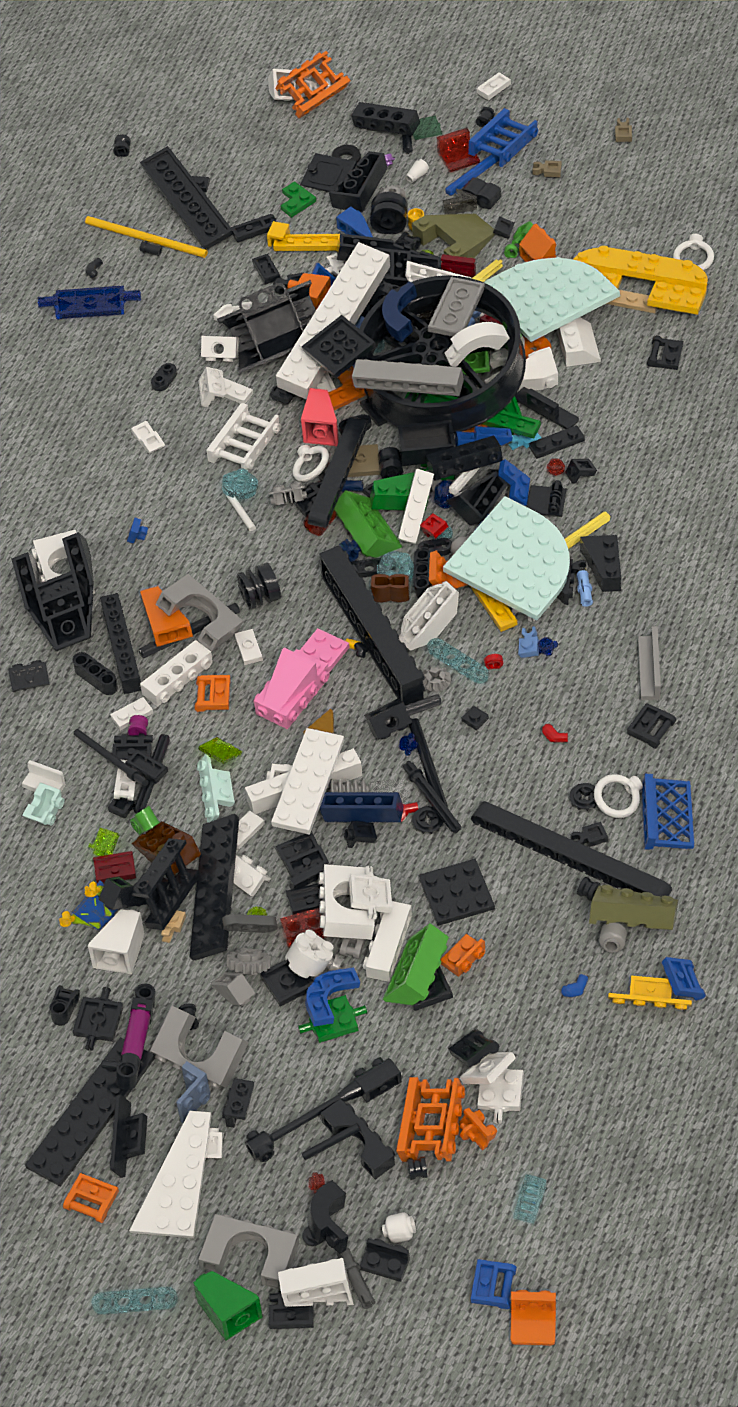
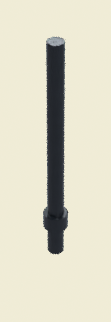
M76 729L74 731V736L126 773L129 779L137 781L143 787L148 785L149 781L141 775L140 771L129 767L81 730Z

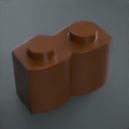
M376 574L371 576V592L373 593L374 601L380 603L390 600L393 602L409 601V576L405 574H394L391 576Z

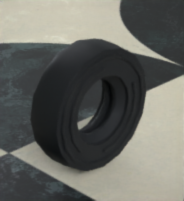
M341 145L332 152L333 157L340 158L342 155L347 154L352 156L348 160L356 161L357 163L361 160L359 149L353 145Z

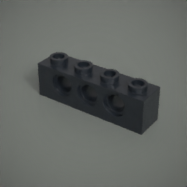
M359 102L351 114L355 127L413 136L420 124L417 110Z
M494 435L426 455L427 468L430 473L434 474V481L503 460L501 445Z

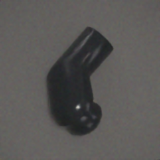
M99 257L86 267V274L90 278L98 275L95 269L103 264Z

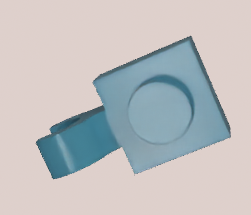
M537 433L533 439L519 434L512 435L513 439L509 447L512 450L522 445L528 448L530 442L541 439V436Z

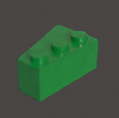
M415 472L373 481L370 494L371 509L405 511Z

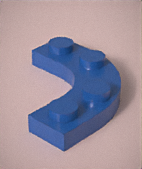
M354 967L325 972L316 977L311 986L308 987L305 1004L313 1026L333 1024L334 1016L327 1000L332 993L359 988L360 980Z

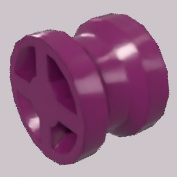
M142 715L130 717L128 734L139 735V733H145L147 735L148 719Z

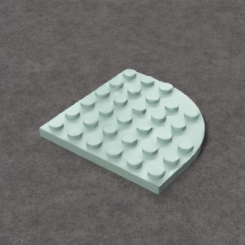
M560 257L538 259L517 264L484 282L498 290L508 299L518 316L521 333L530 342L620 297V291L596 268L584 262Z
M504 496L443 566V572L538 620L562 591L567 581L570 557L566 541L554 524L541 514Z

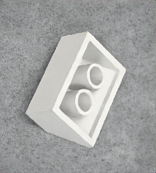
M579 317L556 329L566 367L601 362L591 323Z

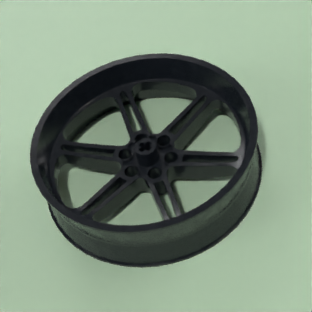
M452 275L433 276L413 281L417 296L404 307L401 314L411 321L413 329L411 335L417 342L374 356L373 353L378 344L389 333L382 312L385 299L383 297L368 312L359 328L376 344V347L360 360L367 359L371 361L452 367L444 353L453 344L451 341L453 336L428 332V324L416 315L436 310L451 277L480 283L484 282ZM485 283L484 291L475 308V311L489 315L507 328L506 332L510 338L501 347L508 350L506 364L489 383H484L463 359L457 367H460L480 389H477L464 373L463 385L471 394L446 402L424 403L428 393L418 394L410 392L407 398L400 399L385 390L364 388L367 399L373 409L384 420L396 427L398 425L452 420L453 433L474 428L502 411L519 390L526 370V354L521 340L518 316L511 303L502 293ZM401 287L395 289L394 291L398 292ZM481 347L473 350L469 354L495 349L490 347Z

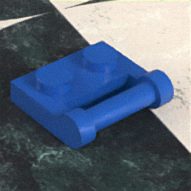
M671 957L663 959L662 965L676 996L693 997L695 1000L705 998V991L699 985L691 960Z
M477 1259L471 1303L510 1309L511 1300L509 1298L513 1276L516 1274L517 1267L509 1263ZM498 1272L505 1274L501 1297L495 1296Z

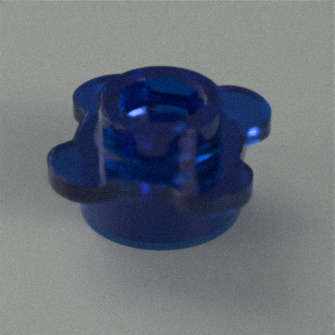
M549 637L542 638L538 642L539 654L543 653L546 656H551L554 649L558 647L557 641H552Z
M413 733L403 736L399 742V747L402 751H405L406 756H409L418 745Z

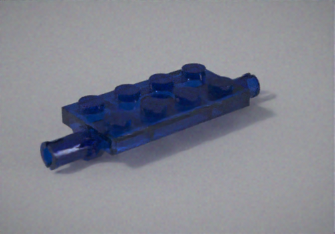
M124 285L56 290V294H53V296L38 297V307L54 306L56 319L124 314V303L126 301H141L140 289L125 291Z

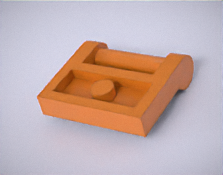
M201 675L197 677L198 693L195 711L229 710L230 675ZM207 684H210L209 701H205V686Z
M80 1173L63 1203V1208L69 1211L71 1209L95 1218L97 1222L103 1223L119 1189L116 1186ZM77 1197L100 1205L99 1210L76 1202L75 1199Z

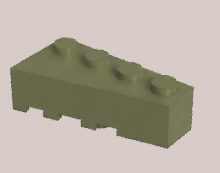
M610 885L598 886L591 903L589 924H596L597 920L606 921V925L624 922L628 927L644 924L646 928L673 930L676 922L678 900L671 896H655L649 892H633V890L627 888L622 890L616 889Z

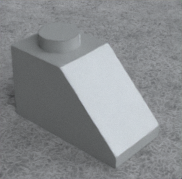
M224 972L210 984L232 1005L243 1006L255 994L242 973Z

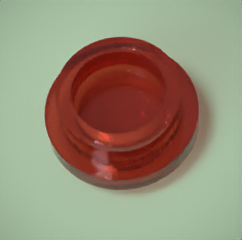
M554 458L547 464V471L552 475H560L565 471V464L561 459Z
M313 1172L312 1177H309V1188L315 1194L325 1184L323 1174H318L317 1172Z

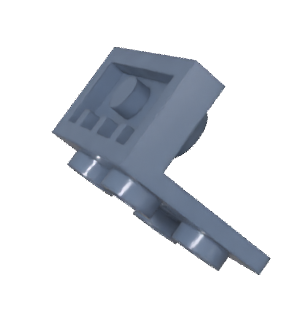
M188 1061L182 1066L186 1091L176 1102L181 1123H184L189 1111H197L201 1105H205L210 1099L207 1074Z

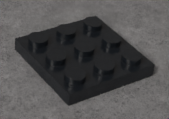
M340 315L301 347L308 356L336 379L354 365L357 359L360 360L374 349L376 344L347 318Z
M476 858L419 875V881L437 926L495 909L494 902Z

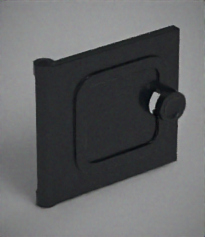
M315 153L300 186L330 192L332 189L335 190L338 187L337 184L348 177L347 173L355 169L357 162Z

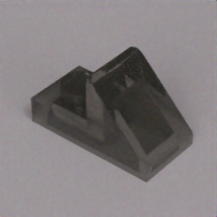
M457 188L456 198L443 200L444 215L477 210V197Z

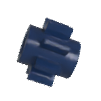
M346 539L339 544L343 552H347L350 561L358 558L361 549L355 540L350 542Z

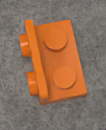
M466 934L440 959L441 965L458 977L463 972L467 973L472 967V963L484 956L485 941L483 939L476 941Z

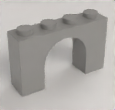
M189 574L162 591L156 602V605L169 616L185 606L196 607L204 611L211 619V623L203 628L198 641L211 652L233 637L234 633L239 631L243 623L239 616Z
M171 1006L150 1051L156 1054V1059L164 1063L167 1060L174 1062L172 1066L181 1071L182 1066L188 1061L207 1074L209 1085L218 1089L220 1085L227 1088L249 1042L224 1031L215 1052L210 1058L202 1062H192L185 1051V1040L196 1017Z
M215 1214L198 1259L200 1269L221 1274L227 1256L235 1245L244 1241H256L268 1250V1256L261 1273L262 1285L280 1289L278 1272L291 1268L299 1246L298 1235L290 1230L281 1231L274 1229L270 1225L261 1226L249 1220L241 1221L233 1219L229 1215L224 1214L221 1216Z

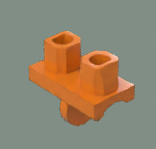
M470 1108L464 1109V1116L459 1122V1127L462 1129L460 1137L462 1140L470 1138L472 1142L475 1141L484 1150L488 1147L489 1141L495 1138L497 1129L493 1124L488 1126L483 1124L485 1117L480 1110L472 1112Z

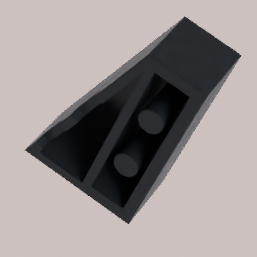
M495 471L482 477L446 501L472 526L485 519L508 483L498 476V472Z
M617 535L580 537V551L591 568L602 592L621 591V569Z

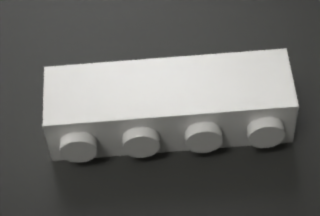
M392 901L391 913H380L381 922L375 927L374 935L376 937L374 941L371 940L370 955L365 957L363 969H366V977L390 982L412 917L411 905Z

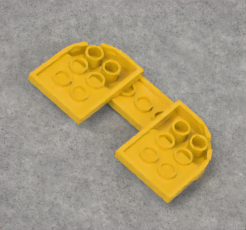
M600 246L599 248L579 252L573 259L596 268L617 289L624 276L655 281L647 300V306L698 315L707 293L708 278L706 273L690 260H679L656 254H645L639 251L633 252L609 248L608 246Z

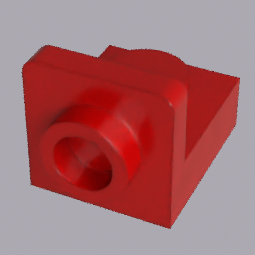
M434 513L420 524L425 536H432L435 539L449 527L446 521Z

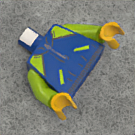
M102 881L98 883L91 882L89 887L85 886L86 897L72 912L73 915L71 916L68 911L62 913V918L59 919L62 927H68L72 923L87 925L100 930L106 922L108 923L116 915L115 912L118 909L110 910L105 907L104 903L98 900L104 886Z

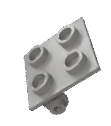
M302 481L291 483L290 487H285L284 484L274 486L269 494H273V497H270L271 504H275V506L284 504L283 493L287 504L288 492L291 503H293L292 492L295 502L304 501L307 498V492L303 491L302 488H305L307 484H302Z

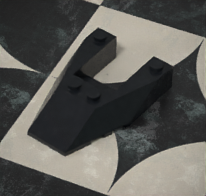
M341 233L339 235L337 260L347 261L358 242L389 254L390 268L382 279L386 283L401 287L409 282L405 276L407 261L441 270V257L424 251L417 252L411 250L410 246L405 244L404 247L395 244L394 240Z
M79 532L62 538L71 571L42 582L37 561L29 552L12 558L24 607L56 651L91 638L94 589L92 560L87 540Z

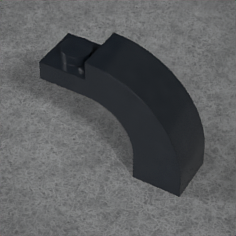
M331 1180L320 1187L314 1194L311 1201L308 1224L310 1233L318 1244L326 1241L331 1248H334L341 1254L346 1251L348 1235L330 1216L344 1208L346 1192Z

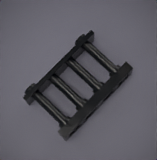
M169 838L131 892L132 896L144 897L151 913L144 923L148 929L164 930L198 880L199 870L186 868L180 854L187 844L186 840ZM174 861L179 870L176 877L171 869ZM165 875L170 884L167 890H165L161 881ZM155 889L160 896L157 904L152 896Z

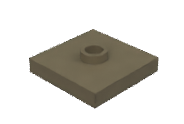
M378 444L360 446L348 477L380 475Z

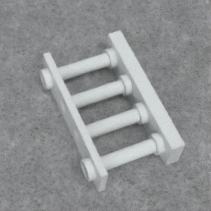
M241 402L207 448L208 461L215 463L218 458L222 457L241 464L242 474L245 475L249 469L253 468L256 459L274 434L280 431L279 416L275 415L270 422L250 415L248 405ZM244 422H250L264 427L265 430L260 434L241 426ZM235 434H242L256 439V442L252 446L232 438ZM231 445L248 453L243 458L226 452L224 449Z

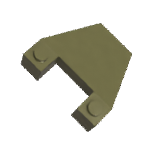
M477 214L425 215L412 223L413 237H420L421 245L424 246L438 237L450 245L444 249L445 255L475 258L495 235L493 233L494 228Z

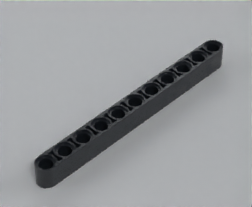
M481 802L471 816V820L475 825L480 824V827L493 833L497 832L498 835L511 841L515 840V843L526 848H533V851L546 857L550 856L549 858L564 865L568 864L567 866L582 873L584 871L586 875L597 880L602 879V882L617 889L627 888L638 893L649 892L660 897L669 896L672 892L671 885L657 877L489 802Z

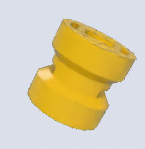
M413 208L408 211V228L412 230V223L424 216L423 210Z

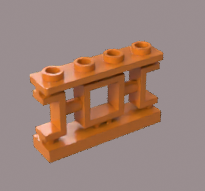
M327 51L322 54L321 52L317 53L313 60L305 61L301 68L293 69L287 77L283 76L277 81L278 84L275 89L277 91L280 90L281 95L288 91L296 101L292 109L297 111L295 115L299 119L345 89L351 81L348 76L344 77L342 72L338 75L333 73L328 66L332 59L328 58ZM319 63H321L319 67L323 71L321 74L315 68ZM311 75L320 85L314 91L304 82ZM327 77L333 84L329 88H327L329 84L325 81ZM297 79L295 83L299 86L297 90L290 83ZM303 93H304V94L307 96V98L309 99V101L306 102L305 104H303V102H304L305 100H304L303 97L301 96V94H303Z
M418 1077L409 1078L396 1150L401 1161L408 1162L409 1158L417 1160L419 1151H435L434 1154L437 1160L445 1158L447 1162H451L452 1154L456 1152L455 1136L459 1133L458 1118L462 1115L461 1100L465 1097V1087L461 1084L459 1078H454L453 1082L451 1079H447L445 1089H430L427 1079H423L420 1082ZM422 1096L424 1099H431V1103H421ZM440 1099H450L449 1106L447 1103H439ZM425 1114H441L439 1125H423ZM415 1132L417 1136H425V1139L414 1140ZM444 1136L443 1144L441 1140H433V1137Z

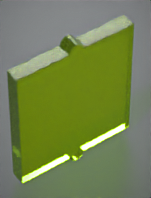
M218 737L200 745L198 750L222 764L242 754L241 750Z

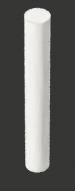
M232 491L226 492V497L249 531L255 530V525Z

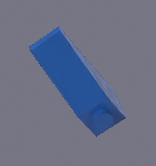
M349 207L336 217L337 229L343 233L373 237L360 211Z

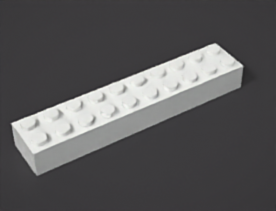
M358 242L276 375L278 388L304 399H307L310 388L316 389L326 370L308 356L301 346L340 315H343L355 325L390 268L389 254Z

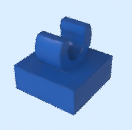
M134 518L127 542L134 543L136 538L145 540L148 528L140 526L141 519Z

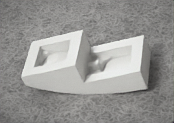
M147 421L131 428L132 434L149 454L165 446L158 433L153 431Z

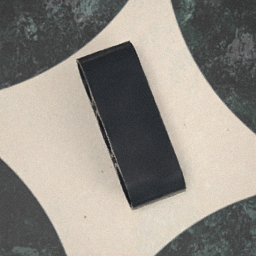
M420 547L414 552L413 584L418 598L421 597L427 588L432 587V584L429 582L430 550L426 547Z
M78 652L73 656L74 669L78 676L105 695H113L117 692L116 676L111 670L85 652Z

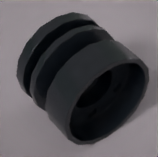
M266 562L255 566V576L250 569L246 570V575L243 572L237 573L239 591L249 609H255L256 603L258 606H263V596L268 603L281 599L280 587L269 563Z

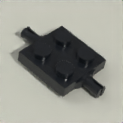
M106 987L102 988L100 997H83L72 1032L73 1036L87 1038L86 1050L90 1049V1051H93L96 1040L114 1041L124 1006L122 1002L108 999L111 989L108 987L107 989Z

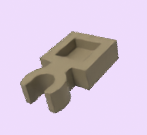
M617 118V126H615L616 142H632V125H629V118H626V122H621L620 118Z
M545 160V164L533 162V175L544 173V177H561L562 161Z

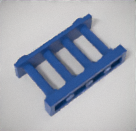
M504 108L469 140V154L475 156L479 151L483 150L500 157L499 166L503 167L527 143L537 136L538 121L534 120L529 126L510 120V110ZM510 126L522 132L517 134L504 128ZM501 134L514 140L508 142L495 136ZM492 142L505 148L501 151L487 144Z

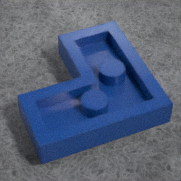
M506 459L502 460L498 476L511 485L509 498L523 506H527L530 478Z

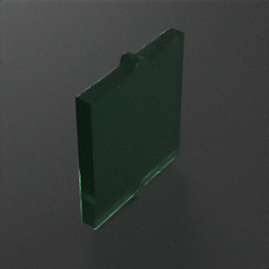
M436 115L420 119V124L413 134L414 140L442 135L441 124L438 123Z

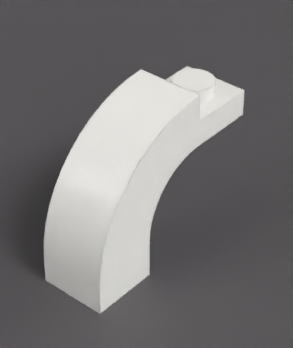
M493 322L477 323L464 328L451 338L453 344L444 354L450 365L457 367L473 350L481 347L499 350L510 338L503 325Z

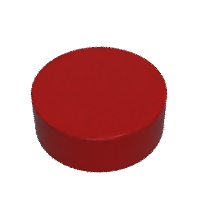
M490 654L484 658V665L489 670L499 669L504 664L503 657L500 654Z

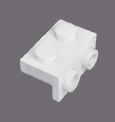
M236 855L233 883L250 896H254L264 880L270 881L271 878L266 875L268 871L259 865L255 867L251 864L253 860L246 855H242V857Z

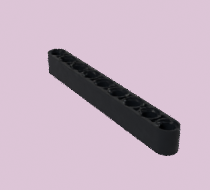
M349 417L311 507L308 524L327 528L365 436L368 420Z

